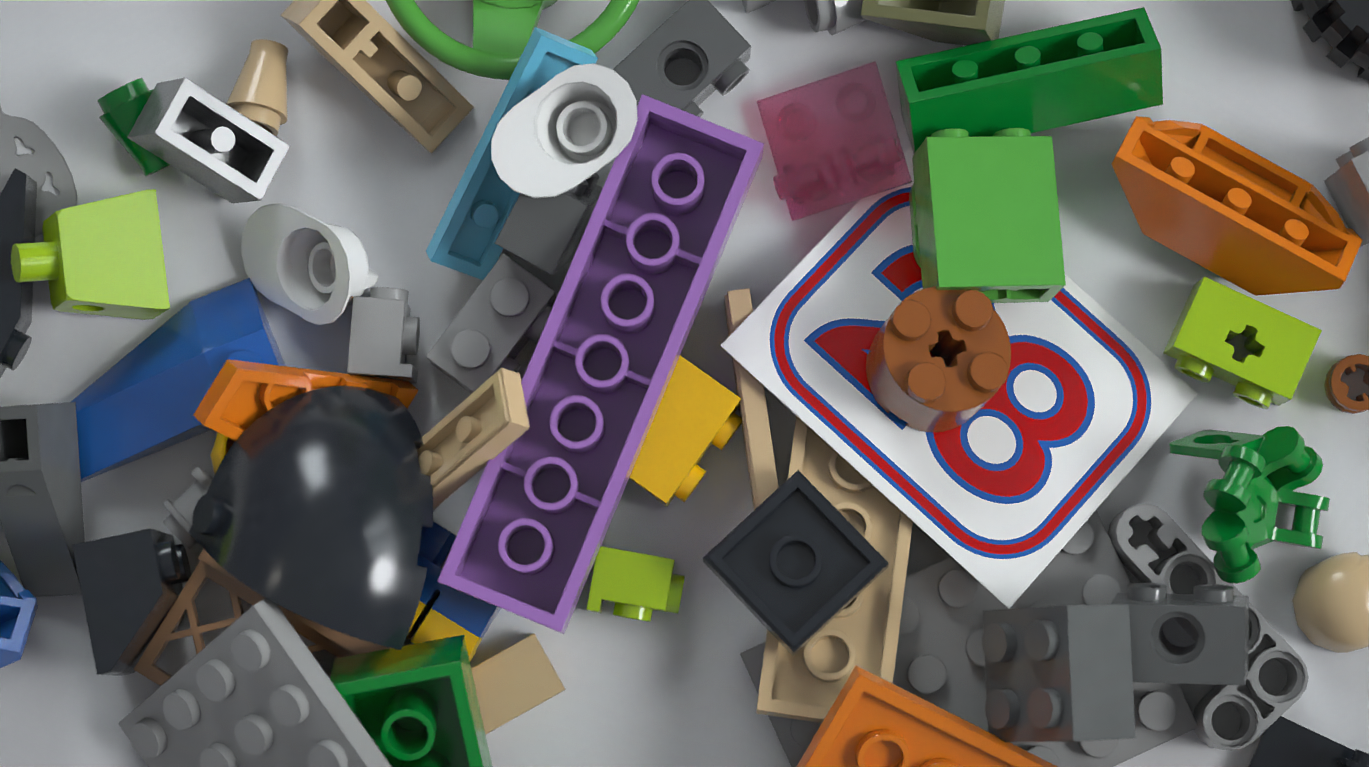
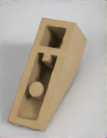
M294 0L281 14L327 61L430 153L444 141L474 108L366 0Z

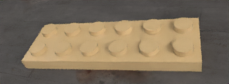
M796 415L788 479L799 470L889 563L888 568L794 656L767 629L756 714L822 723L855 666L893 684L913 521Z

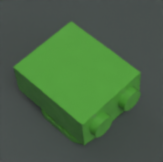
M1010 128L997 131L991 137H969V132L963 129L939 130L932 133L930 137H926L912 156L914 183L909 192L913 253L917 264L921 268L923 289L936 286V290H977L984 293L991 300V303L1049 302L1066 285L1052 136H1031V132L1028 129Z

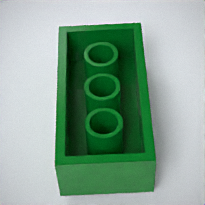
M464 635L405 645L401 650L389 648L335 658L330 676L331 682L391 767H492Z

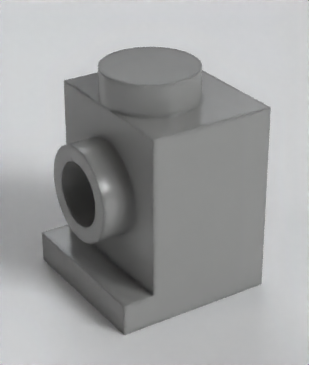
M389 287L370 288V297L353 296L348 374L396 379L417 384L418 371L412 364H406L407 355H417L420 337V318L410 317V307L408 305L409 291Z

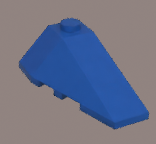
M250 278L190 301L71 401L76 403L81 482L212 430L202 425L193 414L227 359L286 366Z

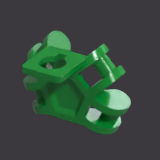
M1290 426L1276 427L1263 435L1202 430L1169 443L1170 453L1218 459L1219 466L1225 472L1222 479L1208 481L1203 492V498L1214 511L1203 523L1201 531L1205 544L1210 550L1216 551L1213 557V565L1222 581L1238 584L1256 576L1261 569V564L1253 549L1272 541L1322 549L1323 536L1317 535L1320 512L1328 511L1330 498L1294 492L1293 490L1306 486L1316 480L1322 472L1323 461L1313 448L1305 446L1304 438L1295 428ZM1278 503L1295 507L1291 530L1274 527Z

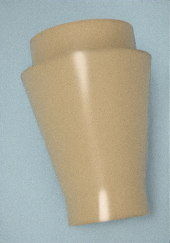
M257 39L251 42L249 55L226 104L277 136L280 125L287 122L286 61L289 50L281 43Z

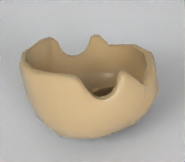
M1357 552L1342 553L1306 569L1301 575L1292 602L1297 625L1312 644L1336 653H1348L1369 647V555H1360Z

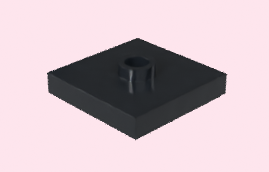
M799 470L703 557L704 564L792 656L802 649L882 574L889 565L888 561Z

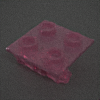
M875 61L756 101L778 175L773 176L775 189L780 200L786 199L792 221L912 182Z

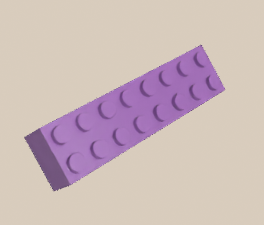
M643 94L637 105L638 121L632 139L614 160L521 381L530 428L494 459L488 460L438 579V582L562 634H565L763 156L764 143Z

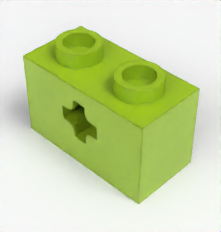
M1203 277L1193 285L1163 353L1177 359L1174 368L1179 372L1207 383L1210 382L1212 376L1236 386L1233 395L1250 405L1268 409L1271 403L1279 406L1292 399L1322 330L1207 277ZM1242 334L1246 337L1244 348L1252 352L1253 355H1247L1241 360L1236 361L1232 358L1234 347L1225 342V340L1230 341L1237 335Z

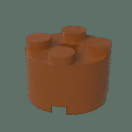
M936 286L924 288L905 298L895 308L874 337L866 359V374L870 390L877 403L887 413L891 411L897 417L908 422L906 426L923 432H943L957 428L973 417L1006 382L1011 363L1009 335L1000 316L993 309L991 300L984 293L977 290H936ZM929 352L935 353L937 357H931Z

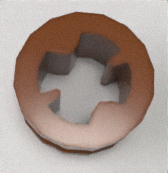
M1356 354L1347 356L1332 365L1326 374L1324 383L1326 396L1331 404L1342 412L1355 414L1369 410V396L1366 393H1362L1356 396V401L1347 397L1349 386L1341 382L1343 372L1346 375H1350L1356 372V368H1360L1365 372L1363 382L1369 386V356Z

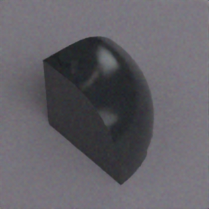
M331 386L294 396L259 417L234 442L220 463L207 493L198 500L194 508L192 526L189 533L223 569L274 603L337 632L374 644L401 650L411 628L427 568L417 565L422 527L433 528V488L430 476L421 474L417 450L423 445L419 428L408 409L397 397L376 390L355 386Z

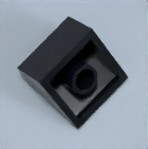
M151 528L73 544L97 675L123 676L135 673L133 669L183 590L182 583L187 582L191 577L189 560L183 543L175 545L173 535Z

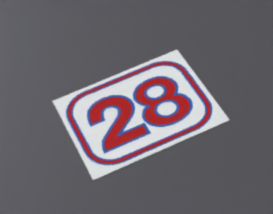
M910 147L720 346L1009 609L1198 393L1065 274L1066 285L1049 302L992 303L993 309L1003 321L1010 339L1011 363L1008 371L1009 374L1006 382L996 394L966 423L948 431L923 432L906 426L908 422L897 417L891 411L887 413L877 403L870 390L866 374V359L874 337L895 308L909 295L923 289L921 268L917 264L913 253L909 192L914 183L912 163L914 153L912 147ZM929 352L931 357H937L935 353Z

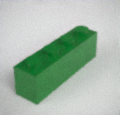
M1144 7L895 61L902 119L914 154L926 137H930L932 133L944 129H963L969 132V137H991L997 131L1010 128L1028 129L1031 133L1163 105L1161 46Z

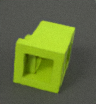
M601 546L595 560L586 610L601 614L603 601L615 603L614 616L651 622L653 610L678 614L685 576L673 574L675 559Z

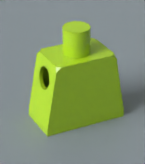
M156 189L142 190L55 211L43 221L44 242L19 243L12 246L11 266L15 281L17 283L48 281L53 310L149 320L170 309Z

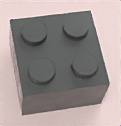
M1129 604L1062 605L983 611L984 633L982 636V648L985 654L987 695L985 714L988 720V732L998 736L1003 742H1073L1136 738Z

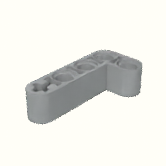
M1150 504L1134 505L1118 513L1111 521L1108 529L1110 540L1120 561L1140 583L1167 585V594H1174L1169 581L1171 572L1178 564H1185L1195 570L1199 577V585H1229L1234 587V595L1243 596L1232 583L1222 581L1219 578L1213 562L1175 521L1158 506ZM1131 521L1137 525L1148 521L1153 528L1147 536L1151 544L1159 552L1173 546L1176 549V553L1160 561L1156 568L1152 570L1148 566L1149 562L1160 557L1146 544L1135 548L1130 545L1128 539L1133 535L1134 531L1128 523ZM1250 602L1248 676L1245 686L1215 685L1194 708L1193 716L1198 727L1194 731L1198 738L1209 747L1222 750L1245 748L1253 743L1300 699L1307 688L1309 677L1307 666L1302 658ZM1173 617L1196 642L1198 640V631L1195 625L1188 619ZM1269 659L1279 661L1287 673L1286 686L1276 695L1267 693L1259 681L1260 668ZM1224 702L1235 706L1241 718L1239 730L1229 739H1223L1217 735L1211 721L1217 706Z

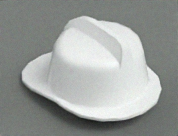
M597 64L575 65L557 74L545 85L513 106L498 122L491 140V160L499 178L513 191L532 198L556 197L575 188L604 166L610 164L631 141L638 121L637 100L628 82L613 69Z
M281 203L261 206L248 218L242 232L241 256L246 274L254 287L270 301L313 324L320 326L333 323L344 312L346 307L353 304V296L360 297L364 289L374 286L378 281L379 276L369 269L365 248L353 231L338 225L324 223L293 206Z

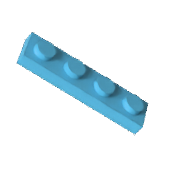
M535 27L426 249L430 261L480 280H484L494 267L504 249L495 244V241L520 193L513 191L499 178L491 160V140L498 122L513 106L545 85L557 74L575 65L595 64L598 58L591 49Z

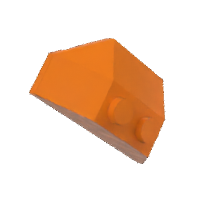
M1136 116L1111 163L1144 235L1255 296L1340 289L1348 276L1362 243L1360 236L1353 229L1345 227L1338 212L1313 184L1200 123L1174 120L1153 122L1149 117Z

